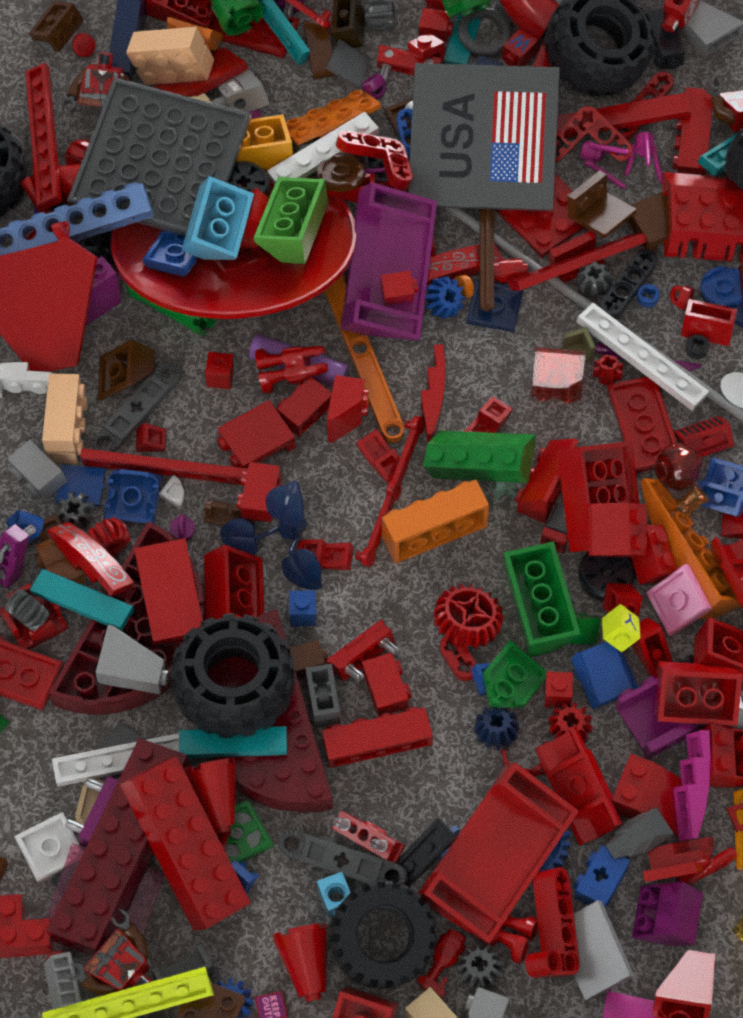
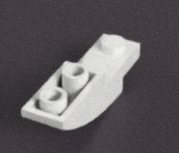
M28 362L0 363V398H3L4 390L12 393L32 391L36 394H44L48 389L49 373L52 372L30 371Z

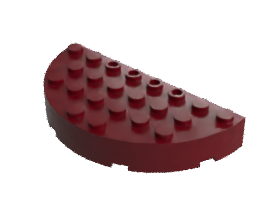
M149 521L146 523L122 565L123 570L132 579L134 584L131 589L111 597L133 606L134 611L122 632L164 660L166 670H169L167 685H162L161 693L155 694L99 684L96 677V669L108 626L91 619L49 691V697L53 706L89 715L120 713L142 706L158 698L172 687L171 668L173 655L176 647L182 644L183 639L158 645L153 644L134 548L175 540V538L159 526ZM190 558L201 615L204 621L205 604L202 585L197 569Z
M277 609L255 617L262 624L264 622L270 624L277 630L281 639L286 640ZM232 657L217 662L209 670L207 676L219 686L237 688L252 681L257 675L258 669L248 660ZM295 672L294 691L290 698L289 706L284 714L276 718V723L270 726H286L287 755L235 757L236 790L252 801L280 811L313 813L332 810L333 799ZM212 757V758H213V760L215 761V760L226 759V758H229V759H230V758H233V757Z

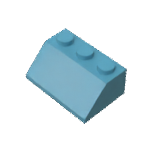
M208 176L199 187L181 251L204 260H235L254 194Z

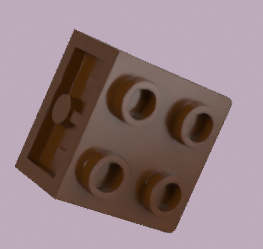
M600 170L567 196L568 218L604 238L636 213V208L607 193V174Z
M210 982L213 995L182 1004L175 1018H238L246 999L245 996Z

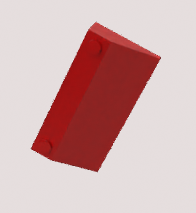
M516 762L505 766L458 834V839L449 847L418 894L422 896V901L425 904L428 903L429 907L487 944H490L579 811Z

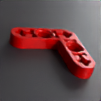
M590 106L581 108L557 132L556 140L560 137L562 142L569 147L565 150L564 146H562L558 150L560 155L555 157V163L563 160L587 134L598 144L606 146L611 144L616 136L620 138L616 143L620 147L627 146L629 153L626 156L622 154L617 156L615 152L606 151L618 162H625L632 156L631 144L596 109ZM584 112L586 114L592 112V119L594 121L592 123L589 121L585 122L582 127L586 130L581 132V129L573 122L577 120L580 124L584 119L582 114ZM604 127L612 132L611 138L606 141L598 137V131ZM569 128H573L578 132V137L574 141H567L564 138V133Z
M341 131L335 145L340 151L382 159L390 185L399 190L409 188L413 174L405 147L400 141L352 131Z

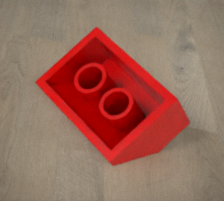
M575 438L550 440L546 449L543 447L540 449L536 459L538 462L536 468L531 467L529 481L525 489L520 488L516 495L515 502L518 503V513L545 524L562 491L557 450L578 447L579 440Z
M222 545L204 555L205 620L211 617L214 620L223 618V614L234 613L235 617L244 618V615L257 617L265 613L263 558L227 545Z

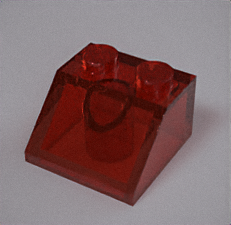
M535 347L531 397H536L542 401L550 399H561L567 403L581 401L586 351Z

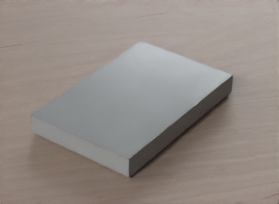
M597 900L574 913L580 962L579 971L574 976L584 999L589 1001L634 977V974L602 901Z

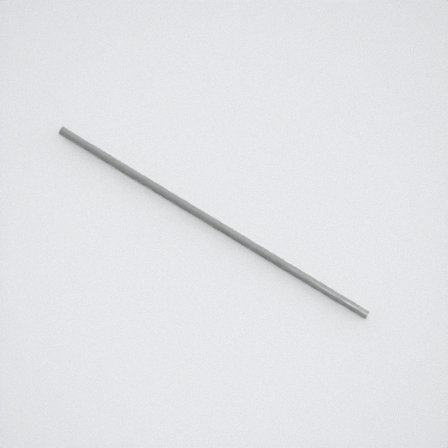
M444 208L479 233V221L460 208ZM494 233V242L498 248L512 258H522L523 263L527 262L528 269L532 272L543 268ZM555 277L546 281L582 308L586 309L592 304L591 301L559 278ZM638 336L709 391L707 395L709 399L743 422V410L732 404L723 395Z

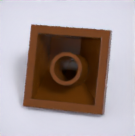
M131 339L100 356L97 400L103 401L152 373L155 365V350Z

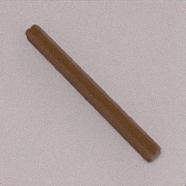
M479 209L480 308L484 312H488V310H493L494 209Z

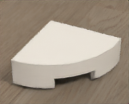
M173 475L159 493V497L181 509L184 503L185 493L181 481Z

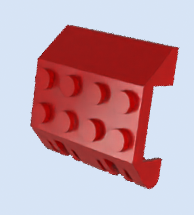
M663 172L662 196L668 197L669 235L664 240L665 257L676 258L678 254L679 258H685L689 241H694L692 249L693 259H700L701 257L702 260L723 261L725 258L726 262H731L734 257L736 244L741 245L739 261L743 263V189L738 187L729 177Z

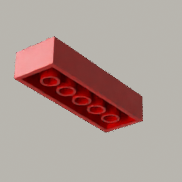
M177 756L163 760L120 784L193 931L208 929L251 903Z

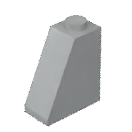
M700 1L686 27L681 28L677 26V28L703 57H706L740 38L743 22Z
M108 625L96 669L98 683L160 694L162 685L166 686L169 678V670H166L164 660L116 627Z

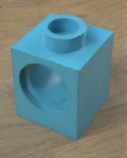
M340 872L317 881V890L328 918L333 917L338 905L350 894L344 875ZM334 893H339L344 897L339 902H333L329 899Z

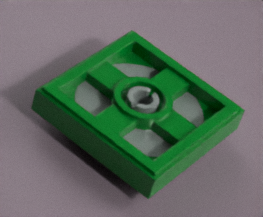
M249 799L235 805V824L231 827L226 855L230 863L235 860L238 863L245 862L273 847V843Z

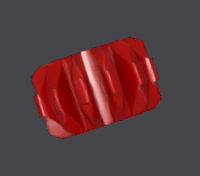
M111 517L109 520L103 519L102 522L96 523L94 528L88 530V535L112 557L117 553L120 554L122 549L127 548V543L131 540L125 523H122L120 519Z
M564 702L561 709L555 707L552 712L553 716L548 718V724L551 725L548 732L555 735V740L567 733L570 728L567 726L568 722H573V726H577L583 741L586 742L588 734L592 733L593 726L590 725L592 716L585 715L587 710L585 707L578 710L576 702L572 704L571 708Z

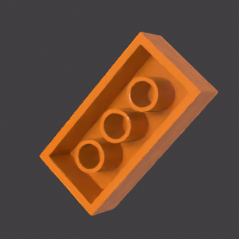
M477 480L462 482L449 491H439L426 500L414 501L408 507L401 510L389 511L382 517V539L394 564L488 527L489 503Z

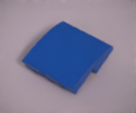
M712 457L705 480L700 479L693 504L740 517L743 512V466Z

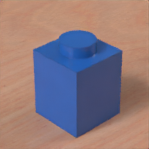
M315 590L289 591L290 627L316 626Z

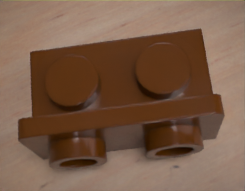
M53 1L31 29L29 35L33 40L49 42L54 51L60 52L84 19L74 3Z

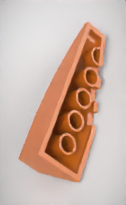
M643 478L640 482L651 525H663L677 569L684 564L690 565L712 607L711 610L699 619H708L709 617L716 619L741 607L736 601L730 584L724 577V572L721 571L712 552L707 547L709 541L704 535L700 537L691 528L694 524L693 521L676 509L679 504L658 479Z

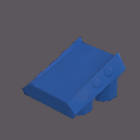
M112 470L108 477L109 491L105 502L103 519L115 517L126 522L146 524L149 521L154 524L162 476L141 471Z
M607 641L582 652H577L571 658L574 666V675L581 682L585 691V697L592 709L617 700L619 694L629 688L633 690L639 688L624 652H620Z

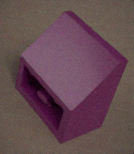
M683 881L640 886L632 938L674 947L695 945L703 893Z

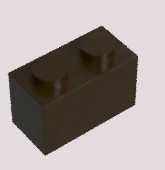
M334 0L331 34L337 42L340 39L352 48L362 47L365 9L360 0Z

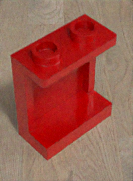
M270 400L217 428L219 437L216 439L217 444L222 452L227 451L231 456L229 460L232 467L248 469L249 462L258 463L285 448L287 453L296 448L295 436Z

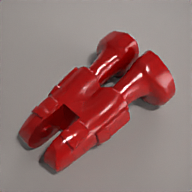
M324 346L283 348L281 354L267 353L264 348L256 349L255 360L258 370L268 369L275 365H286L285 369L258 373L263 394H271L274 390V385L279 381L287 380L289 384L303 382L309 377L329 371L328 363L311 365L310 358L326 354Z
M510 913L490 942V945L495 946L499 942L506 945L511 950V960L521 965L528 952L529 940L533 941L538 931L537 917L517 918L511 916ZM507 927L519 932L521 935H515L504 931V929H506Z

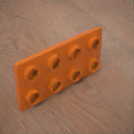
M354 90L342 99H334L324 107L311 109L306 115L289 119L286 125L291 140L297 145H301L316 137L319 140L363 112H366L368 115L382 107L380 102L364 92V90Z

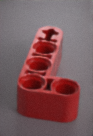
M562 867L539 871L533 879L541 952L532 953L526 957V971L534 979H553L575 975L579 971L580 962L569 875Z

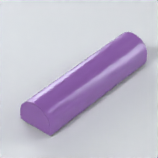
M257 333L250 346L249 358L255 360L256 349L264 348L267 353L281 354L283 348L293 347V345ZM325 356L310 358L311 365L328 363L329 371L313 376V378L320 383L332 387L335 375L347 377L350 371V365ZM281 364L274 367L285 369L286 365Z

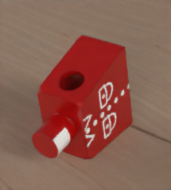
M665 0L662 28L668 32H674L677 26L685 28L701 0Z

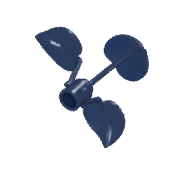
M297 480L273 488L266 496V507L269 514L279 519L280 525L255 535V526L251 521L244 518H236L228 521L221 528L220 536L224 545L255 555L258 551L256 540L279 532L283 538L292 539L293 541L289 548L290 556L284 558L281 563L286 579L305 589L319 590L323 587L321 583V566L315 554L307 549H298L294 552L297 542L301 539L299 534L307 527V521L304 518L302 493Z

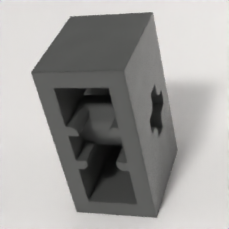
M332 663L305 668L315 728L341 724Z

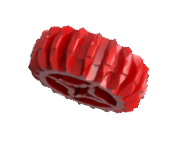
M461 583L458 588L451 586L448 591L444 590L441 597L437 599L433 611V617L435 618L434 626L439 627L438 634H445V641L453 640L454 647L458 644H463L464 649L468 645H471L475 650L479 647V644L485 647L488 642L495 640L496 635L500 633L504 615H502V606L498 605V598H491V591L484 593L482 586L479 589L473 588L472 583L468 588Z

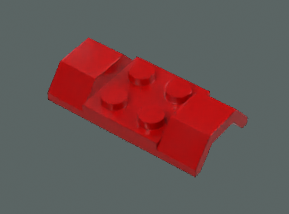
M715 537L711 541L710 550L721 571L724 572V577L730 584L736 601L743 609V539L730 545H722L719 538Z
M576 725L570 727L567 733L555 740L535 748V752L554 792L579 811L570 824L579 846L603 837L621 827L622 822L611 801L613 796L591 749L587 750Z

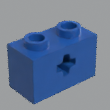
M601 845L597 853L592 851L586 862V866L589 867L585 875L580 873L573 885V888L576 889L574 898L586 905H590L597 900L602 901L606 910L629 869L630 860L625 857L613 859L608 849ZM600 874L605 876L604 879L602 878L600 880V882L595 880L596 877L598 878L600 876Z

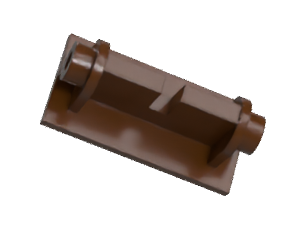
M214 499L205 501L203 523L223 526L232 519L241 518V509H237V504Z

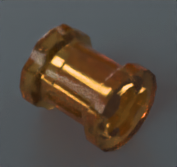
M696 484L691 486L692 490L683 498L675 500L681 511L688 517H691L693 511L701 504L710 501L706 493Z

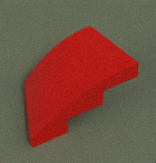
M713 836L661 845L649 851L648 857L651 870L643 871L645 882L702 871L708 864L713 852Z

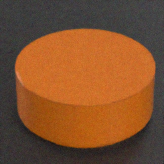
M467 275L456 276L454 279L458 280L457 287H464L461 295L466 297L465 300L470 299L474 293V285L471 278Z

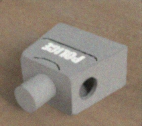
M250 69L219 85L217 88L221 97L211 101L214 104L245 112H251L270 104L262 83Z

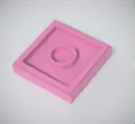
M687 564L678 568L646 592L669 636L678 634L712 609L690 565Z

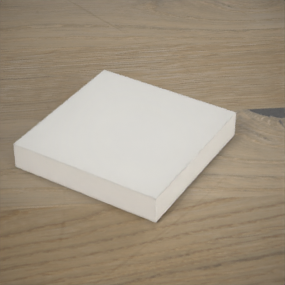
M63 812L14 836L38 884L80 861L84 853L73 831L65 828L67 819Z

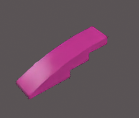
M700 730L686 734L688 759L680 761L682 786L673 788L679 842L698 838L705 815L711 765L709 730Z

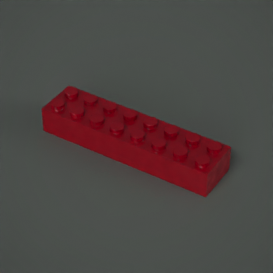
M141 738L138 739L46 930L53 942L93 957L118 928V926L111 922V916L116 922L121 921L123 913L119 909L126 911L153 853L120 784L163 760L175 756L178 757L183 768L192 766L187 754Z

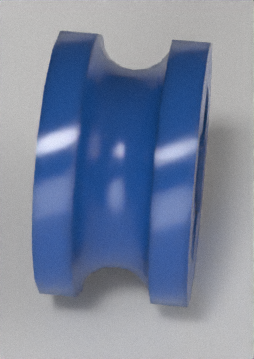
M652 284L642 285L638 289L637 301L640 306L644 308L656 306L659 300V289ZM644 293H647L648 295L653 294L652 299L644 297Z

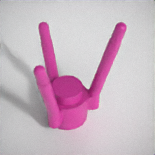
M649 132L638 133L635 137V143L631 144L633 152L627 162L625 176H628L636 153L641 157H645L646 166L651 165L650 155H652L658 181L662 184V172L657 156V146L654 145V136Z
M587 140L583 145L580 155L581 159L586 160L584 165L597 172L599 170L607 174L608 180L625 189L626 185L600 168L595 162H600L604 153L608 154L606 151L615 152L617 156L621 154L626 156L629 150L596 144Z

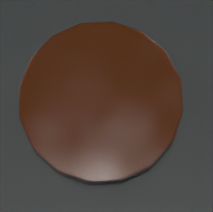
M346 154L333 155L330 160L320 162L317 167L318 179H325L327 190L347 192L356 189L363 183L365 168L363 163L358 162V159L354 156Z

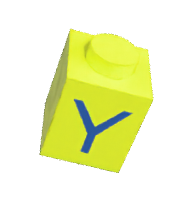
M618 605L602 618L603 639L620 652H623L641 638L639 617L623 605Z

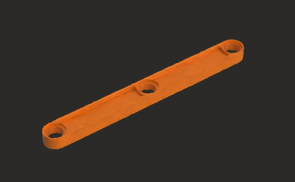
M341 275L324 293L357 375L360 379H365V389H369L368 401L382 437L389 443H397L404 437V424L368 336L341 329L347 286L343 275ZM356 345H363L367 350L364 353L358 354L353 351V348ZM394 426L399 428L400 433L396 436H390L386 430Z

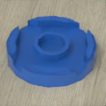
M726 266L710 269L704 274L700 284V295L703 301L730 308H735L742 303L743 272L733 267L732 269L726 268Z

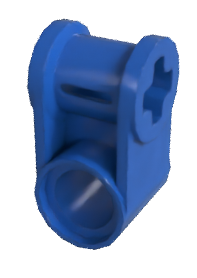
M18 509L12 516L7 518L6 523L8 529L15 524L22 530L29 525H33L36 531L29 536L28 543L39 537L44 520L42 517Z

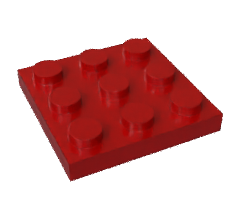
M556 173L554 178L553 211L495 209L541 258L548 255L551 249L565 243L586 228L568 218L567 196L573 191Z

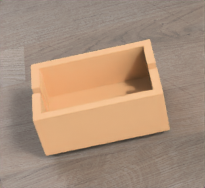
M197 27L133 32L126 51L133 66L137 67L136 71L144 85L206 81L214 62V58L207 45H204L205 41Z
M49 373L42 442L46 455L54 463L78 464L81 449L84 448L81 433L86 431V418H83V411L88 410V396H85V384H81L79 374Z

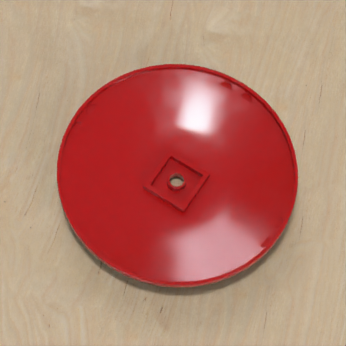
M271 180L268 194L269 198L275 186V184ZM240 183L242 187H247L245 183ZM327 193L328 205L306 264L282 263L260 246L257 248L240 247L235 260H204L198 258L189 274L183 277L147 268L143 264V258L163 230L138 223L112 231L111 251L115 267L121 278L136 293L158 306L177 313L203 318H250L277 313L300 305L318 296L334 284L346 271L355 253L357 242L354 229L355 221L343 199Z

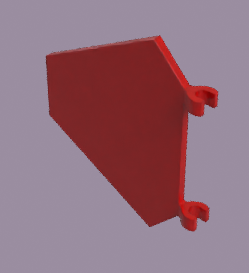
M68 221L52 224V230L58 238L57 242L0 256V334L20 360L28 362L30 371L51 372L79 365L98 257L70 239V225Z

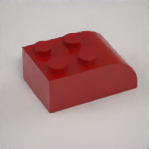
M659 661L654 714L657 721L738 726L743 674L737 669L721 665Z

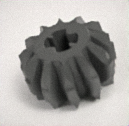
M18 589L12 594L5 604L6 611L31 631H36L40 626L42 627L50 616L49 611L22 589Z
M478 942L475 944V951H472L467 946L465 951L468 956L459 955L458 957L459 961L463 963L457 966V971L463 973L460 977L462 983L470 980V989H474L477 983H479L480 988L485 989L486 982L494 987L496 983L493 977L501 979L503 976L502 972L498 970L504 967L503 961L498 960L500 957L499 951L491 953L492 947L490 944H487L484 950H481V945ZM478 962H483L484 971L480 972L477 970Z

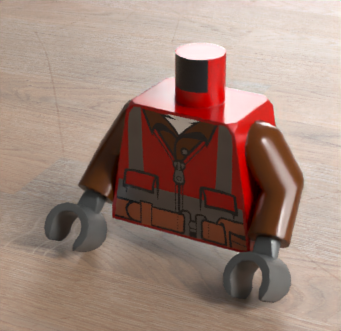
M100 52L98 65L90 64L86 69H82L70 86L67 97L61 102L62 110H64L65 105L72 104L73 106L70 111L74 113L76 111L75 101L77 100V104L103 108L113 79L118 78L130 81L129 77L124 74L123 68L112 67V53Z
M716 77L714 86L709 79L704 89L707 94L712 95L710 100L716 119L727 124L734 132H739L741 128L743 129V91L718 93L722 86L721 79Z
M119 909L124 915L121 922H116L111 916V922L118 927H122V930L117 928L84 968L81 964L71 963L78 970L75 977L65 972L67 979L79 980L81 986L96 996H103L153 982L145 976L150 969V965L147 962L149 951L145 938L132 922H128L129 915L122 909Z

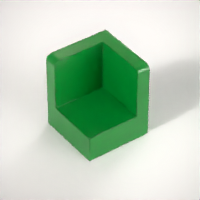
M574 612L581 636L570 643L575 645L597 643L601 618L583 612Z

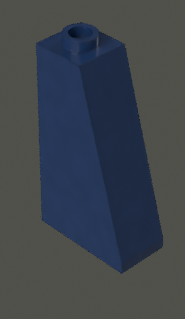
M144 0L117 1L109 53L113 54L112 67L123 68L124 74L129 77L131 82L135 67L126 51L133 32L144 31L147 18Z

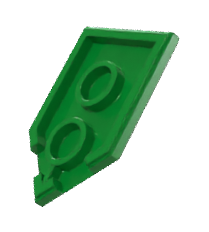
M511 640L508 641L483 672L489 707L523 708L546 679L547 671Z

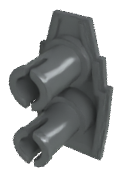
M656 807L624 822V826L615 832V836L605 846L613 859L622 857L630 859L642 853L644 855L673 836L674 833Z

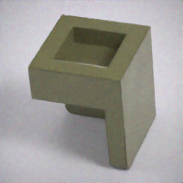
M587 327L563 335L562 350L570 368L594 361L595 345Z

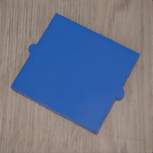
M61 465V470L67 483L57 490L56 503L60 501L61 497L67 500L69 498L68 493L75 491L76 497L83 492L89 496L87 502H93L94 506L100 507L102 490H105V485H103L105 468Z

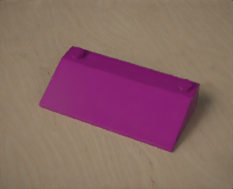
M373 182L359 190L354 226L357 242L355 253L349 264L341 329L368 336L413 341L420 340L437 201ZM410 270L411 277L416 278L418 292L414 294V301L385 306L380 283L381 275Z

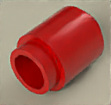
M522 258L499 259L498 262H494V282L500 281L501 284H505L509 280L528 274L527 262L523 263Z

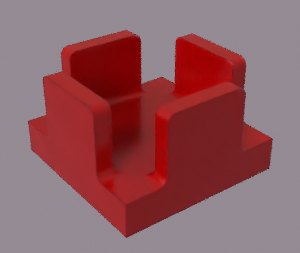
M30 583L19 589L27 592L49 611L50 616L42 627L40 626L36 631H31L6 611L5 606L0 608V616L18 646L28 650L69 629L62 617L59 605L32 595ZM15 590V591L9 593V594L7 595V598H9V597H10L12 594H14L17 590Z

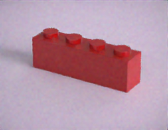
M686 87L685 92L688 94L691 116L677 118L676 130H681L680 135L675 137L674 149L679 151L678 155L673 156L672 169H675L676 173L705 175L706 169L697 162L699 157L708 152L713 109L710 100L712 95L707 94L705 89Z
M411 707L405 709L402 713H384L375 719L367 720L362 718L348 725L334 724L328 726L325 730H322V741L329 768L432 746L433 735L425 707L420 709L418 707Z

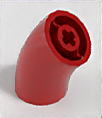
M499 0L513 23L538 40L545 31L551 15L559 5L554 0Z

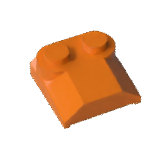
M168 17L167 29L197 27L205 41L204 45H207L210 52L211 50L216 51L222 41L223 33Z

